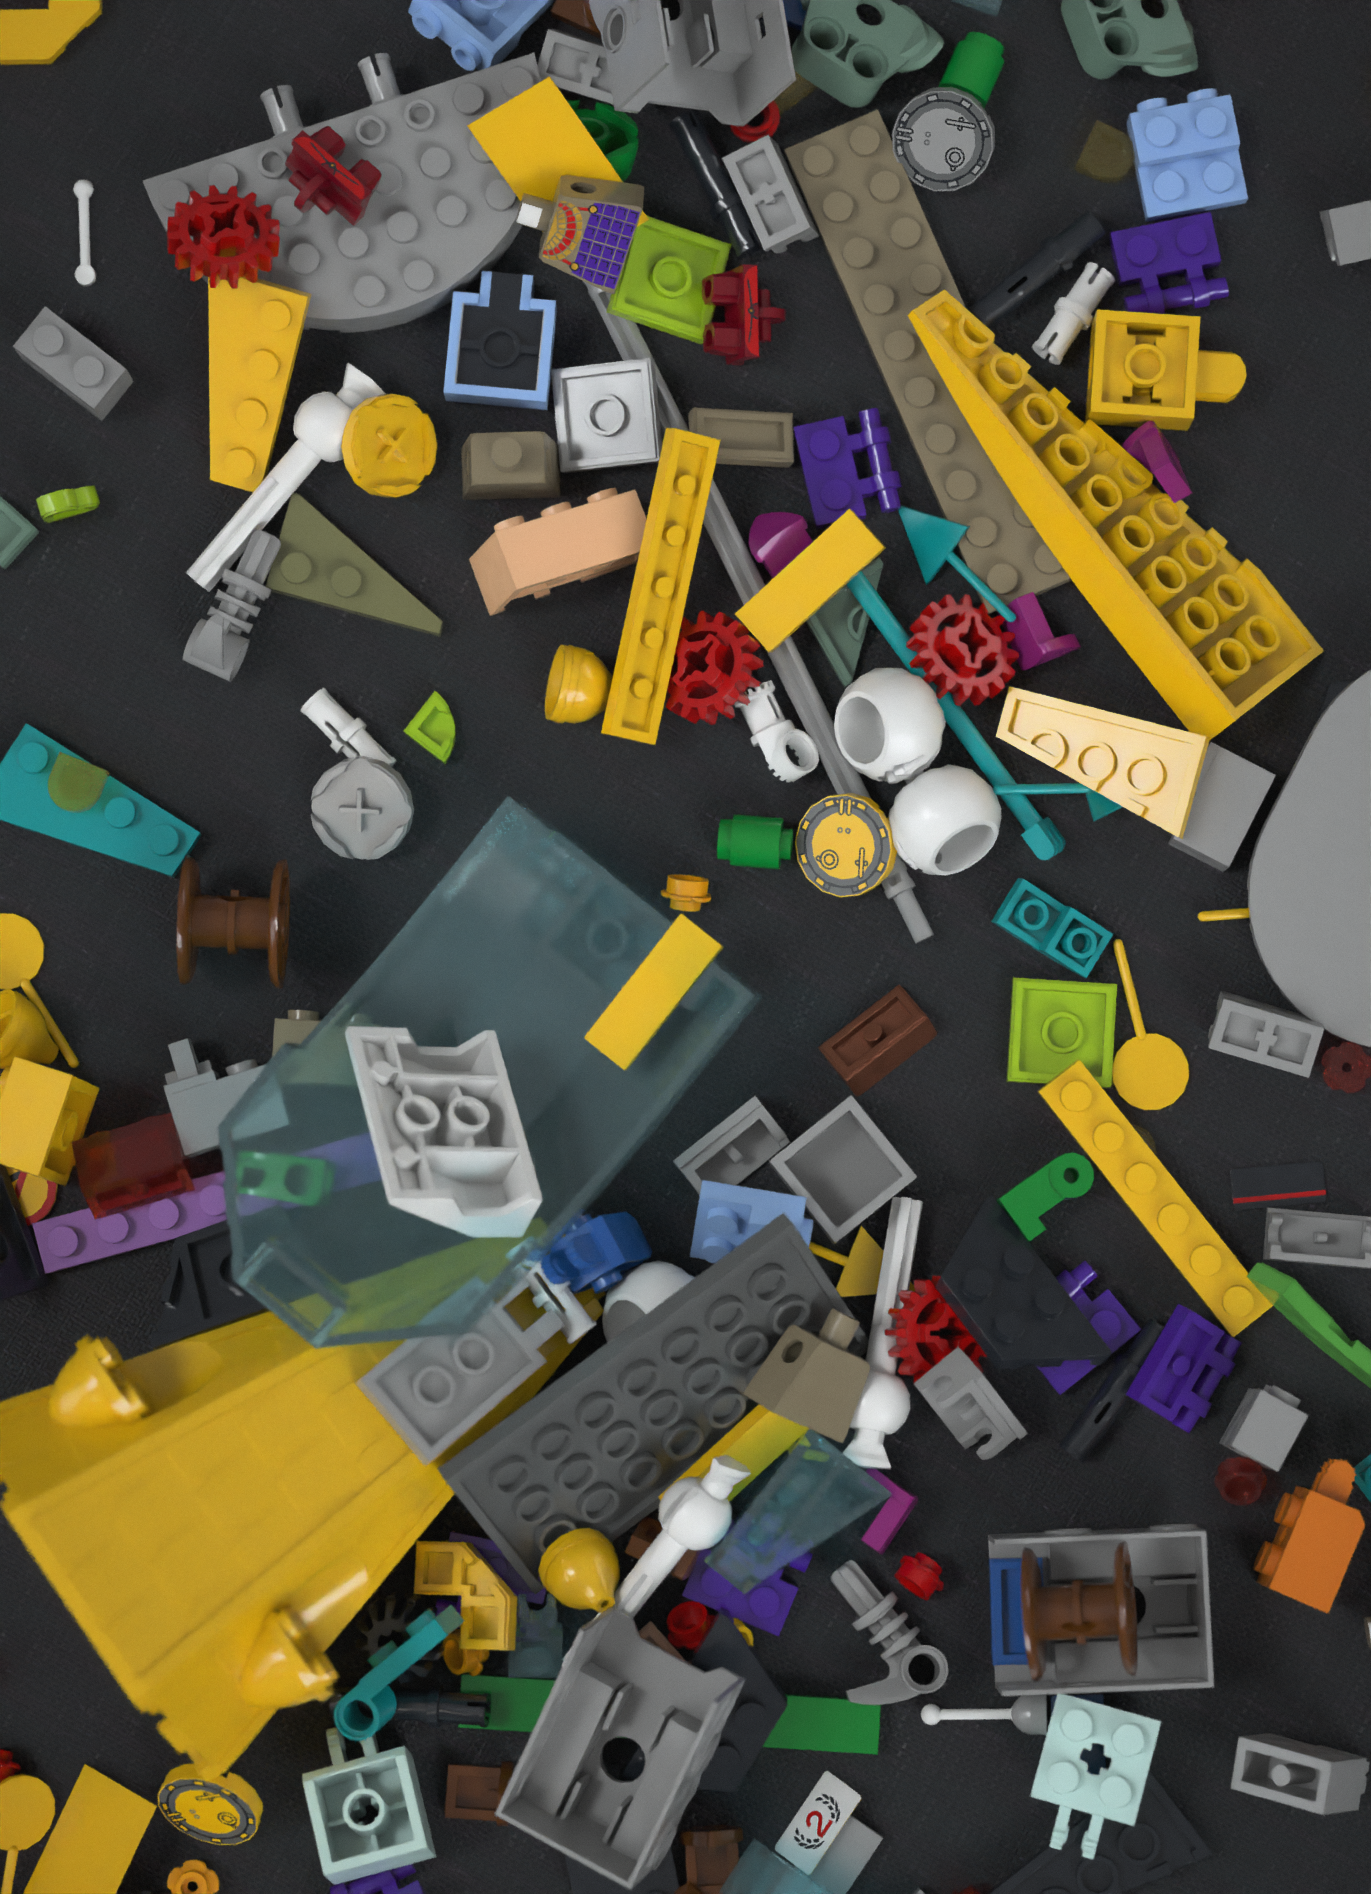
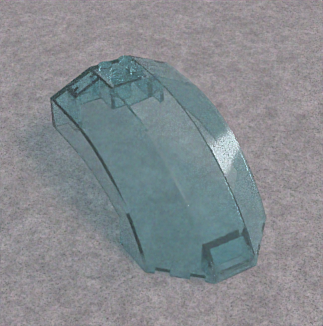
M508 796L419 909L359 980L301 1043H284L217 1127L219 1148L223 1152L225 1172L223 1187L227 1225H230L233 1280L314 1348L468 1333L537 1265L606 1189L667 1117L763 996L716 956L629 1069L623 1070L588 1042L584 1036L671 927L674 920L525 803ZM347 1026L407 1028L417 1046L458 1047L484 1030H495L543 1198L522 1237H471L389 1205L345 1037Z

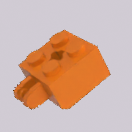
M1328 1458L1327 1462H1323L1324 1465L1320 1466L1321 1472L1317 1473L1311 1489L1296 1486L1292 1495L1287 1492L1284 1493L1274 1515V1522L1279 1523L1280 1526L1273 1543L1264 1541L1253 1567V1570L1260 1572L1257 1583L1325 1613L1330 1611L1365 1527L1360 1511L1346 1505L1353 1488L1352 1482L1356 1481L1354 1477L1357 1474L1354 1472L1355 1468L1346 1459L1342 1461L1343 1459L1341 1458L1339 1460Z

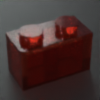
M171 1112L160 1116L146 1117L139 1122L110 1131H99L89 1137L72 1142L81 1191L95 1220L195 1190L189 1159L184 1155Z

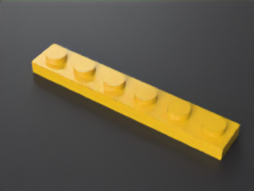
M666 428L602 725V734L646 744H656L719 450L720 440L677 428Z
M1077 1059L1037 1091L1231 1337H1235L1273 1306L1248 1279L1247 1275L1249 1273L1081 1060Z

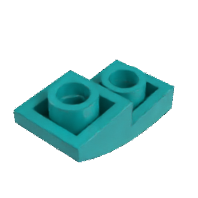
M1022 878L1016 880L991 921L1020 941L1083 978L1088 977L1113 936L1111 932L1072 907L1063 905Z

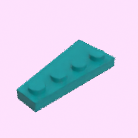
M27 723L0 763V820L17 827L41 833L175 878L182 867L186 855L189 856L202 836L199 831Z

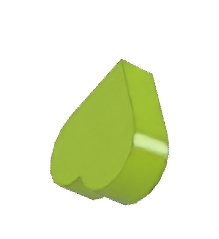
M95 486L59 490L36 499L40 516L47 523L89 512L98 508L100 504Z

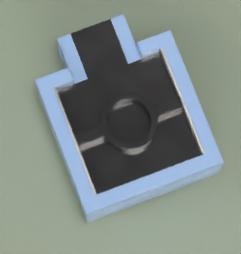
M482 271L480 295L478 293L453 291L443 391L446 401L548 410L557 305L555 300L533 299V275Z

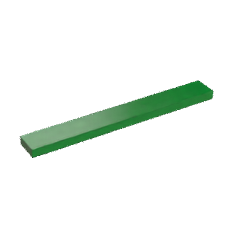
M464 1673L461 1678V1692L490 1693L491 1713H485V1716L490 1718L487 1728L458 1724V1727L533 1732L557 1679L483 1674L471 1676L468 1673ZM785 1694L788 1698V1706L762 1746L768 1748L878 1755L881 1705H862L848 1702L847 1698Z

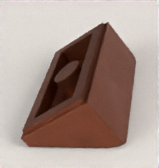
M899 984L818 1048L854 1095L860 1096L934 1039L937 1032L927 1015Z

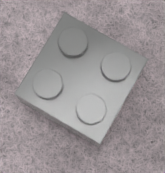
M852 1095L769 1161L770 1166L794 1195L806 1197V1211L833 1244L917 1178L915 1173Z

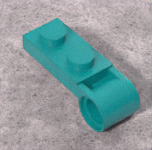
M452 1605L437 1617L428 1609L405 1628L411 1636L408 1641L398 1648L393 1640H391L367 1660L374 1669L359 1680L360 1684L339 1700L334 1710L335 1724L345 1737L355 1741L366 1740L392 1719L396 1712L397 1702L395 1694L388 1684L464 1622ZM358 1700L369 1705L373 1712V1719L365 1717L360 1712L357 1704Z

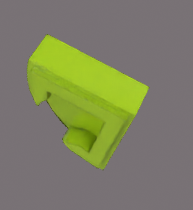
M434 691L405 728L404 733L442 763L446 764L454 748L456 728L449 706L440 694Z

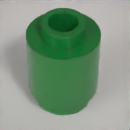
M979 32L967 33L965 40L957 43L939 87H954L972 94L981 103V106L985 108L1004 65L1002 58L1004 52L1003 45L986 34Z
M734 814L733 819H720L717 843L718 860H729L730 866L780 869L782 859L791 860L793 829L784 828V818Z

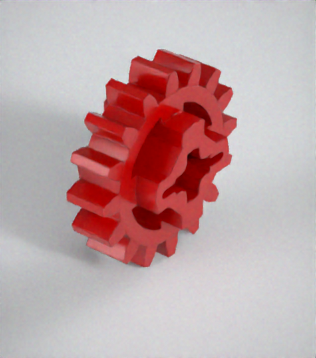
M211 185L209 186V194L206 197H202L193 190L189 194V205L177 202L175 204L174 216L168 217L167 252L168 254L175 255V267L177 270L191 267V281L195 282L203 275L209 277L210 288H216L220 280H228L231 288L236 289L241 277H245L251 283H255L258 281V269L270 272L272 270L273 257H278L280 222L279 220L271 219L272 207L269 204L256 207L257 194L253 192L246 195L244 199L238 197L237 186H231L227 194H220L216 186Z
M949 594L938 604L934 601L931 602L911 624L909 629L914 633V636L906 643V648L918 652V655L909 664L911 668H923L926 674L922 676V679L928 684L934 682L937 685V698L941 699L947 692L953 694L955 705L960 706L970 698L972 703L977 706L987 697L994 698L1005 688L1004 684L1014 676L1016 671L1010 665L1019 657V653L1007 648V645L1015 638V634L1013 632H1002L1000 626L1005 618L999 615L992 619L988 615V610L984 603L975 608L972 607L970 595L965 594L956 603L951 594ZM949 623V627L946 626L941 632L936 631L939 625ZM984 668L988 669L985 676L976 678V673H980Z
M700 611L697 624H694L685 617L682 618V632L679 633L665 697V700H667L665 707L694 724L699 719H702L710 725H715L718 712L729 719L735 717L733 704L738 701L748 706L750 700L744 692L747 687H759L761 683L752 676V670L763 667V661L752 654L760 647L759 642L748 635L749 629L737 620L734 621L722 612H718L714 618L705 611Z
M933 1276L932 1280H915V1292L901 1290L898 1293L901 1302L904 1304L902 1309L889 1308L888 1314L897 1320L896 1327L885 1329V1335L896 1338L897 1344L888 1351L889 1357L903 1358L898 1372L901 1375H914L913 1384L957 1347L963 1351L981 1373L983 1369L977 1360L980 1356L987 1357L935 1286L941 1276ZM940 1328L952 1331L951 1334L942 1335V1337L930 1335V1331H939Z

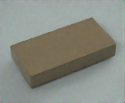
M692 408L689 412V432L720 440L716 464L789 468L794 463L792 413Z

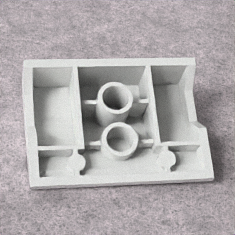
M347 1026L345 1037L389 1205L471 1237H522L543 1198L495 1030H484L458 1047L417 1046L407 1028Z

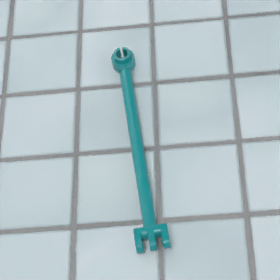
M860 571L846 584L909 672L922 678L926 674L923 668H911L909 664L918 655V652L906 648V643L911 638L864 573ZM934 682L929 683L928 685L936 693L937 685ZM947 692L941 699L937 698L939 705L944 711L945 721L992 786L1017 784L961 706L954 704L953 695ZM1025 794L1000 795L1025 829L1021 836L1037 858L1048 860L1063 851L1065 848L1064 837L1049 817L1041 818Z

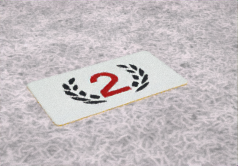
M825 1771L775 1845V1850L804 1873L810 1875L860 1802L861 1795L832 1773Z

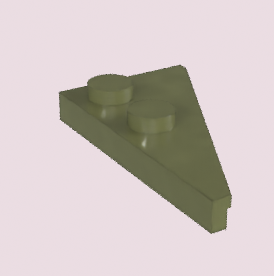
M295 493L291 495L279 537L281 546L271 566L266 587L272 590L271 592L431 635L441 636L443 621L302 496Z

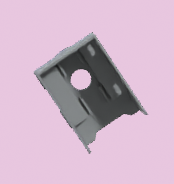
M589 0L594 21L601 33L602 43L606 50L615 111L638 113L647 103L706 110L721 124L745 126L796 80L783 0H678L680 15L676 20L671 21L668 8L662 9L660 0ZM762 16L764 19L766 36H764L763 38L761 36V29L759 23V19Z
M1197 1524L1153 1525L1150 1528H1116L1107 1530L1071 1528L1045 1530V1532L988 1535L989 1558L1022 1557L1024 1547L1033 1550L1037 1557H1042L1043 1587L1072 1586V1581L1083 1580L1084 1585L1114 1582L1115 1550L1118 1544L1126 1541L1131 1558L1134 1586L1144 1595L1146 1603L1145 1613L1140 1622L1137 1623L1138 1668L1136 1676L1128 1674L1123 1667L1118 1636L1088 1638L1087 1645H1078L1077 1639L1047 1641L1046 1669L1039 1681L1034 1682L1032 1680L1028 1664L994 1665L995 1688L1002 1696L1214 1687L1206 1530L1198 1528Z
M610 1607L579 1630L494 1815L631 1890L652 1869H657L668 1852L676 1835L680 1818L695 1794L701 1774L704 1772L717 1748L721 1737L720 1733L746 1679L723 1667L708 1672L696 1668L642 1639L639 1636L634 1619ZM624 1736L633 1739L644 1752L646 1762L644 1771L640 1777L633 1781L615 1779L607 1772L603 1765L602 1754L604 1746L614 1737Z

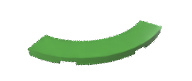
M1257 1262L1247 1275L1256 1288L1307 1338L1371 1389V1350L1359 1340L1351 1341L1333 1318L1294 1278L1264 1263L1260 1264Z

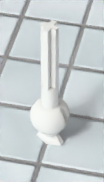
M347 363L343 387L336 395L332 392H321L310 396L301 403L294 416L293 426L294 434L298 440L186 573L201 587L210 592L221 579L224 569H229L244 552L255 530H262L321 459L325 462H336L344 459L341 448L342 437L352 410L366 398L385 394L384 391L369 376L350 363Z
M892 1197L866 1361L870 1364V1371L849 1427L855 1429L854 1439L838 1459L841 1462L868 1469H891V1464L883 1446L884 1436L896 1432L905 1423L910 1411V1394L904 1381L900 1377L895 1376L898 1357H889L888 1351L897 1345L896 1338L885 1335V1329L896 1327L897 1322L888 1314L889 1308L902 1309L904 1304L901 1302L898 1293L901 1290L909 1291L923 1202L912 1200V1198Z
M729 1455L715 1457L712 1460L710 1472L704 1479L701 1477L680 1479L665 1492L659 1504V1521L663 1530L614 1592L615 1604L613 1609L633 1619L687 1549H707L713 1547L724 1537L732 1520V1507L727 1496L732 1491L733 1485L751 1474L745 1465ZM570 1650L568 1651V1653H567V1654L564 1656V1658L562 1659V1660H563L562 1667H563V1665H564V1663H565V1661H566V1658H567V1656H568Z

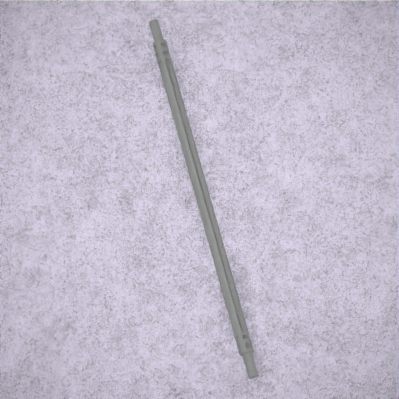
M583 281L623 361L643 358L654 359L636 322L606 313L611 293ZM655 363L662 440H664L666 428H677L689 431ZM712 478L703 523L745 605L765 586V583ZM790 635L772 653L768 651L767 653L807 734L816 744L819 758L837 794L855 793L871 798L859 773L843 756L838 746L834 722ZM897 853L893 870L881 883L887 899H894L915 944L933 936L934 933L912 891V888L916 885L913 879L910 878L904 861L901 860Z

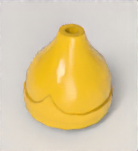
M561 644L552 662L546 688V719L556 723H581L592 719L606 710L613 675L593 652L572 645Z
M11 989L1 991L0 1068L11 1067L14 1057L33 1063L51 1064L55 1060L59 1048L49 1035L45 1018L40 1009L17 991H12Z
M591 1528L575 1529L561 1535L549 1545L541 1557L538 1570L543 1586L554 1598L563 1605L578 1610L594 1609L599 1613H603L610 1607L613 1608L615 1604L614 1591L620 1579V1566L612 1543L600 1531Z

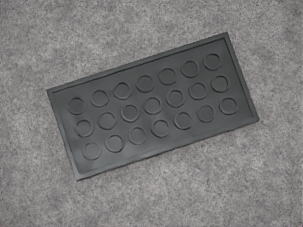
M782 1213L438 1468V1471L536 1595L545 1588L542 1581L539 1582L537 1578L541 1557L549 1545L561 1535L582 1528L598 1530L610 1542L614 1541L657 1509L661 1502L658 1496L758 1405L757 1402L743 1393L788 1327L795 1324L818 1335L832 1308L852 1318L854 1316L793 1223ZM858 1326L847 1347L849 1351L859 1357L867 1352L869 1339L860 1326Z

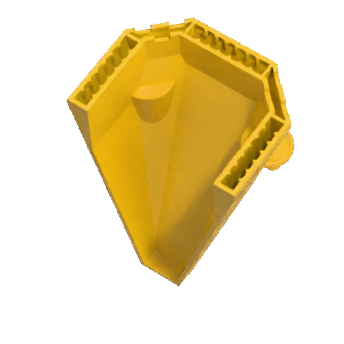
M543 1221L528 1225L522 1237H492L176 1342L126 1361L122 1359L115 1346L107 1337L104 1339L98 1337L94 1340L90 1335H87L76 1343L78 1351L63 1367L53 1385L0 1402V1483L5 1481L9 1491L3 1494L5 1500L0 1504L6 1517L131 1701L142 1713L148 1710L154 1715L160 1711L166 1717L165 1720L157 1725L159 1731L180 1754L186 1750L195 1764L194 1767L197 1773L206 1783H209L225 1772L246 1751L279 1708L298 1705L314 1698L324 1702L334 1695L331 1684L339 1678V1675L324 1652L335 1642L373 1592L383 1583L409 1548L455 1494L438 1471V1468L529 1402L585 1334L569 1344L566 1336L559 1329L537 1348L547 1362L426 1466L355 1383L477 1280L489 1292L515 1270L506 1259L531 1240L535 1241L536 1246L544 1256L549 1254L548 1247L565 1236L559 1226L550 1232ZM537 1272V1275L540 1277V1279L543 1281V1283H544V1284L546 1285V1287L548 1288L549 1286L545 1283V1281L542 1279V1277H541V1276L539 1275V1273ZM528 1287L504 1306L524 1331L546 1313L543 1306L537 1308L532 1302L535 1296ZM592 1288L575 1294V1298L590 1318L596 1322L604 1311L598 1300L605 1296L606 1293L596 1294ZM555 1296V1299L558 1301V1303L561 1305V1307L564 1309V1311H566V1309L564 1308V1306L561 1304V1302H560V1301L558 1300V1298Z

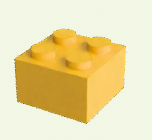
M14 1057L11 1067H6L0 1076V1165L66 1186L99 1087L73 1075Z

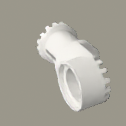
M770 680L760 684L759 687H754L756 690L754 692L752 688L748 689L749 694L746 691L744 692L750 700L748 706L738 701L734 703V706L741 709L753 734L750 738L754 747H761L766 757V762L769 764L768 768L770 770L774 768L775 770L773 775L775 777L780 775L779 780H786V783L794 782L816 768L819 762V753L816 744L808 734L795 729L792 720H785L773 694L775 686ZM786 745H789L792 750L795 749V755L799 756L798 763L800 766L791 762L786 753Z

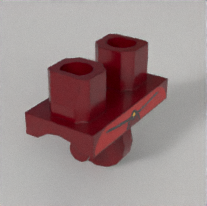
M330 126L322 128L311 136L302 130L292 139L291 145L293 149L285 162V166L293 172L288 181L300 191L294 201V207L301 213H305L316 205L326 215H329L335 209L354 226L364 217L370 197L379 185L382 176L381 172L368 160L363 159L359 160L349 171L340 164L337 159L343 155L346 145L342 137Z
M743 264L728 272L712 274L703 278L702 300L704 304L725 306V323L711 322L705 325L703 351L726 357V365H742L745 360L759 358V342H771V324L785 322L786 313L782 308L771 307L770 290H758V265Z

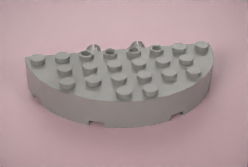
M378 53L375 54L380 76L375 74L370 56L358 62V68L362 73L372 104L369 107L311 126H303L291 85L277 86L283 103L282 108L278 107L273 89H268L260 95V98L264 103L272 125L274 137L143 180L144 186L166 232L168 217L174 216L175 204L183 202L189 205V194L193 190L202 197L208 196L209 186L215 185L220 194H227L231 186H237L238 197L244 199L246 195L253 192L257 194L256 207L269 204L272 207L271 219H276L280 222L278 257H273L272 270L270 272L258 269V279L312 294L303 329L309 330L314 328L355 333L379 330L407 323L432 313L451 302L453 291L465 292L466 288L482 275V271H489L495 266L511 246L523 226L515 223L521 201L467 125L541 82L534 53L406 95L400 94L389 54ZM330 126L342 137L346 145L343 155L337 159L340 164L349 171L359 160L363 159L368 160L381 172L382 176L379 185L370 197L364 217L354 226L335 209L329 215H326L316 205L305 213H301L294 207V201L300 191L288 181L293 172L285 166V162L293 149L291 145L292 139L302 130L311 136L322 128ZM203 275L202 278L208 283V277Z

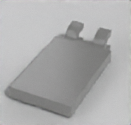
M517 1268L489 1292L477 1280L355 1383L425 1466L547 1362L537 1348L565 1325L552 1309L547 1311L525 1331L504 1306L530 1285Z

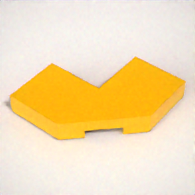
M49 0V9L0 10V65L52 64L66 50L65 47L85 27L88 28L102 14V0Z
M416 1541L414 1594L461 1596V1617L464 1622L460 1625L459 1649L515 1651L517 1596L476 1547L468 1542Z

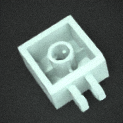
M1057 1694L1030 1796L1060 1805L1049 1847L1061 1850L1062 1845L1066 1843L1070 1828L1068 1821L1072 1809L1092 1814L1089 1829L1084 1834L1081 1846L1083 1850L1082 1856L1086 1858H1094L1104 1818L1134 1826L1161 1721L1066 1694ZM1092 1744L1104 1746V1756L1111 1758L1109 1769L1100 1768L1099 1775L1088 1773V1764L1080 1760L1082 1751L1084 1749L1091 1751Z
M337 1727L328 1729L326 1737L333 1766L302 1774L303 1786L324 1876L336 1885L436 1857L413 1756L408 1749L402 1746L379 1752L376 1735L373 1734L370 1738L360 1741L365 1757L348 1761L343 1734ZM372 1804L379 1812L378 1816L375 1817V1821L371 1824L365 1825L362 1821L358 1823V1818L366 1815V1806Z

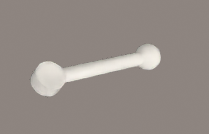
M84 179L77 181L73 189L74 194L79 198L80 266L75 271V277L82 286H90L96 280V272L90 263L89 198L93 194L94 188L90 181Z

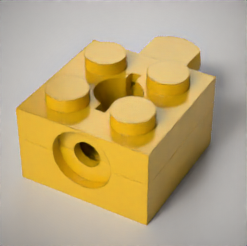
M1097 309L1091 325L1085 422L1091 419L1097 425L1140 427L1147 421H1154L1159 429L1188 431L1194 420L1195 401L1227 403L1236 398L1244 386L1247 376L1245 364L1240 356L1232 352L1198 350L1200 316Z

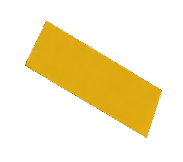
M550 76L467 125L520 201L524 193L553 201L560 177L564 175L623 182ZM643 210L637 227L649 220Z
M84 1764L23 1894H116L157 1806Z

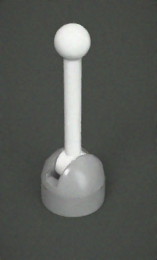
M1047 1694L1022 1695L1014 1702L1011 1709H940L935 1704H928L923 1707L921 1718L928 1725H935L940 1720L1012 1719L1014 1725L1026 1734L1047 1735Z

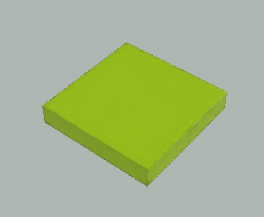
M647 216L649 220L636 227L615 293L610 296L606 313L702 344L705 325L711 323L716 306L704 304L702 300V280L709 275L725 271L731 244Z
M1013 978L1006 1082L1047 1084L1079 1059L1102 1088H1111L1117 984Z

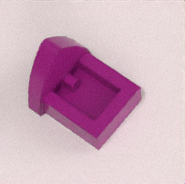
M1154 421L1144 423L1123 443L1121 447L1155 475L1174 503L1192 494L1177 454Z
M772 512L761 514L754 519L749 534V547L756 561L763 563L772 578L779 574L813 542L805 530L808 524L803 516L789 512Z
M1034 592L1020 596L1006 605L1016 615V620L1008 622L1005 619L1002 627L1005 632H1013L1015 634V638L1010 644L1012 649L1019 653L1017 662L1021 671L1081 648L1075 634L1054 638Z
M867 1469L862 1478L887 1495L889 1499L861 1540L877 1553L883 1555L917 1504L918 1497L900 1487L877 1469Z

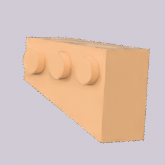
M609 488L587 498L588 504L572 508L570 502H562L541 511V518L525 522L523 516H516L494 526L495 532L469 559L489 615L492 616L505 611L504 607L513 599L534 594L535 599H539L551 594L549 588L579 579L582 583L637 563L646 524V516L636 490L618 494L616 488Z

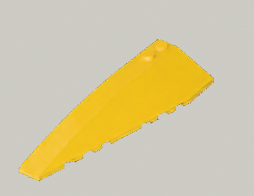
M945 289L908 314L911 323L960 411L1016 501L1071 580L1189 732L1207 736L1211 740L1324 651L1259 568L1248 559H1245L1242 563L1224 548L1228 541L1214 528H1210L1206 532L1185 513L1189 508L1187 504L1182 500L1174 503L1167 493H1162L1152 484L1153 474L1091 419L1085 423L1082 422L1067 408L1070 403L1069 399L1055 387L1050 391L1046 390L1027 373L1031 366L1017 353L1012 355L1001 350L994 343L995 334Z

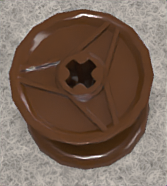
M186 855L182 865L177 909V968L180 984L186 985L192 981L196 971L199 947L227 948L230 955H237L239 948L268 949L270 981L274 986L282 989L287 967L290 925L288 861L286 859L280 860L274 868L270 898L243 897L240 894V890H231V896L201 895L198 863L191 856Z
M1126 1541L1118 1544L1115 1550L1114 1582L1084 1585L1083 1580L1072 1581V1586L1043 1587L1037 1556L1033 1550L1024 1547L1021 1560L1022 1618L1027 1661L1032 1680L1034 1682L1039 1681L1044 1675L1047 1641L1077 1639L1078 1645H1087L1088 1638L1118 1636L1123 1667L1128 1674L1136 1676L1138 1668L1136 1602L1131 1558Z

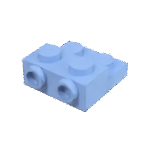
M412 0L408 13L412 15L413 25L421 35L429 39L438 36L452 48L451 53L457 64L465 70L472 71L475 68L482 70L498 65L518 45L521 35L553 4L554 0Z
M1202 89L1188 94L1187 103L1168 106L1166 98H1154L1137 104L1138 112L1129 114L1126 125L1146 222L1246 204L1248 196L1238 151L1240 139L1231 94L1218 97L1217 89Z
M702 1180L690 1257L705 1259L715 1264L782 1213L793 1223L809 1247L813 1220L803 1218L806 1197Z

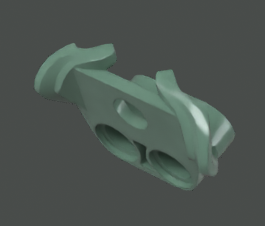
M800 0L802 8L806 13L801 31L791 47L794 70L800 76L843 104L860 108L868 105L874 99L883 82L897 71L907 73L923 68L943 47L944 39L931 26L921 20L912 9L905 5H897L891 0ZM862 4L874 6L880 12L882 22L875 26L863 23L857 16L856 7Z
M1062 0L1061 3L1062 16L1078 60L1084 71L1097 79H1107L1115 75L1125 65L1141 66L1144 72L1160 77L1179 75L1198 69L1197 52L1191 23L1188 20L1184 21L1177 0H1161L1164 5V15L1162 18L1149 17L1142 9L1141 0H1094L1097 6L1091 3L1090 0ZM1105 43H1107L1112 48L1114 53L1108 50Z

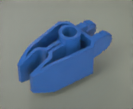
M629 1213L605 1214L592 1219L590 1214H586L562 1227L565 1236L548 1247L549 1254L541 1259L540 1268L543 1270L546 1279H549L550 1283L553 1282L554 1285L571 1282L568 1288L573 1295L592 1288L598 1294L623 1281L622 1275L625 1271L649 1259L652 1249L638 1222Z

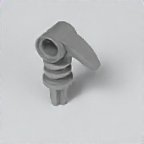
M255 530L236 571L224 569L221 576L223 578L222 582L229 586L226 592L218 589L214 598L221 601L219 608L210 606L207 615L211 616L208 621L201 618L196 624L186 644L183 661L229 682L234 679L249 646V639L240 636L241 631L250 633L253 624L247 622L249 614L257 617L261 609L254 605L256 599L264 601L265 598H269L272 591L263 586V583L281 546V541L277 537L262 530Z
M853 1560L847 1561L834 1571L830 1577L831 1582L859 1616L852 1623L853 1627L857 1631H861L866 1627L869 1628L873 1633V1636L869 1639L870 1644L873 1645L880 1642L885 1649L880 1656L889 1666V1674L884 1680L846 1691L848 1702L862 1705H885L938 1690L948 1676L947 1660L937 1648L921 1645L915 1637L920 1629L916 1626L909 1630L904 1623L909 1616L906 1612L898 1615L892 1607L898 1599L892 1591L883 1597L859 1565ZM916 1655L928 1657L934 1665V1677L927 1685L915 1683L909 1675V1663Z

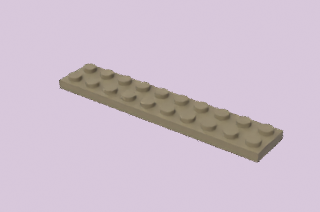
M878 109L784 149L785 158L944 519L970 526L957 544L963 562L1006 605L1028 593L1034 592L1035 596L1072 581L1016 501L986 454L908 317V314L913 309L944 289L964 307L965 305L905 169L896 160L893 153V142ZM977 591L981 603H984L988 610V615L997 613L998 611Z

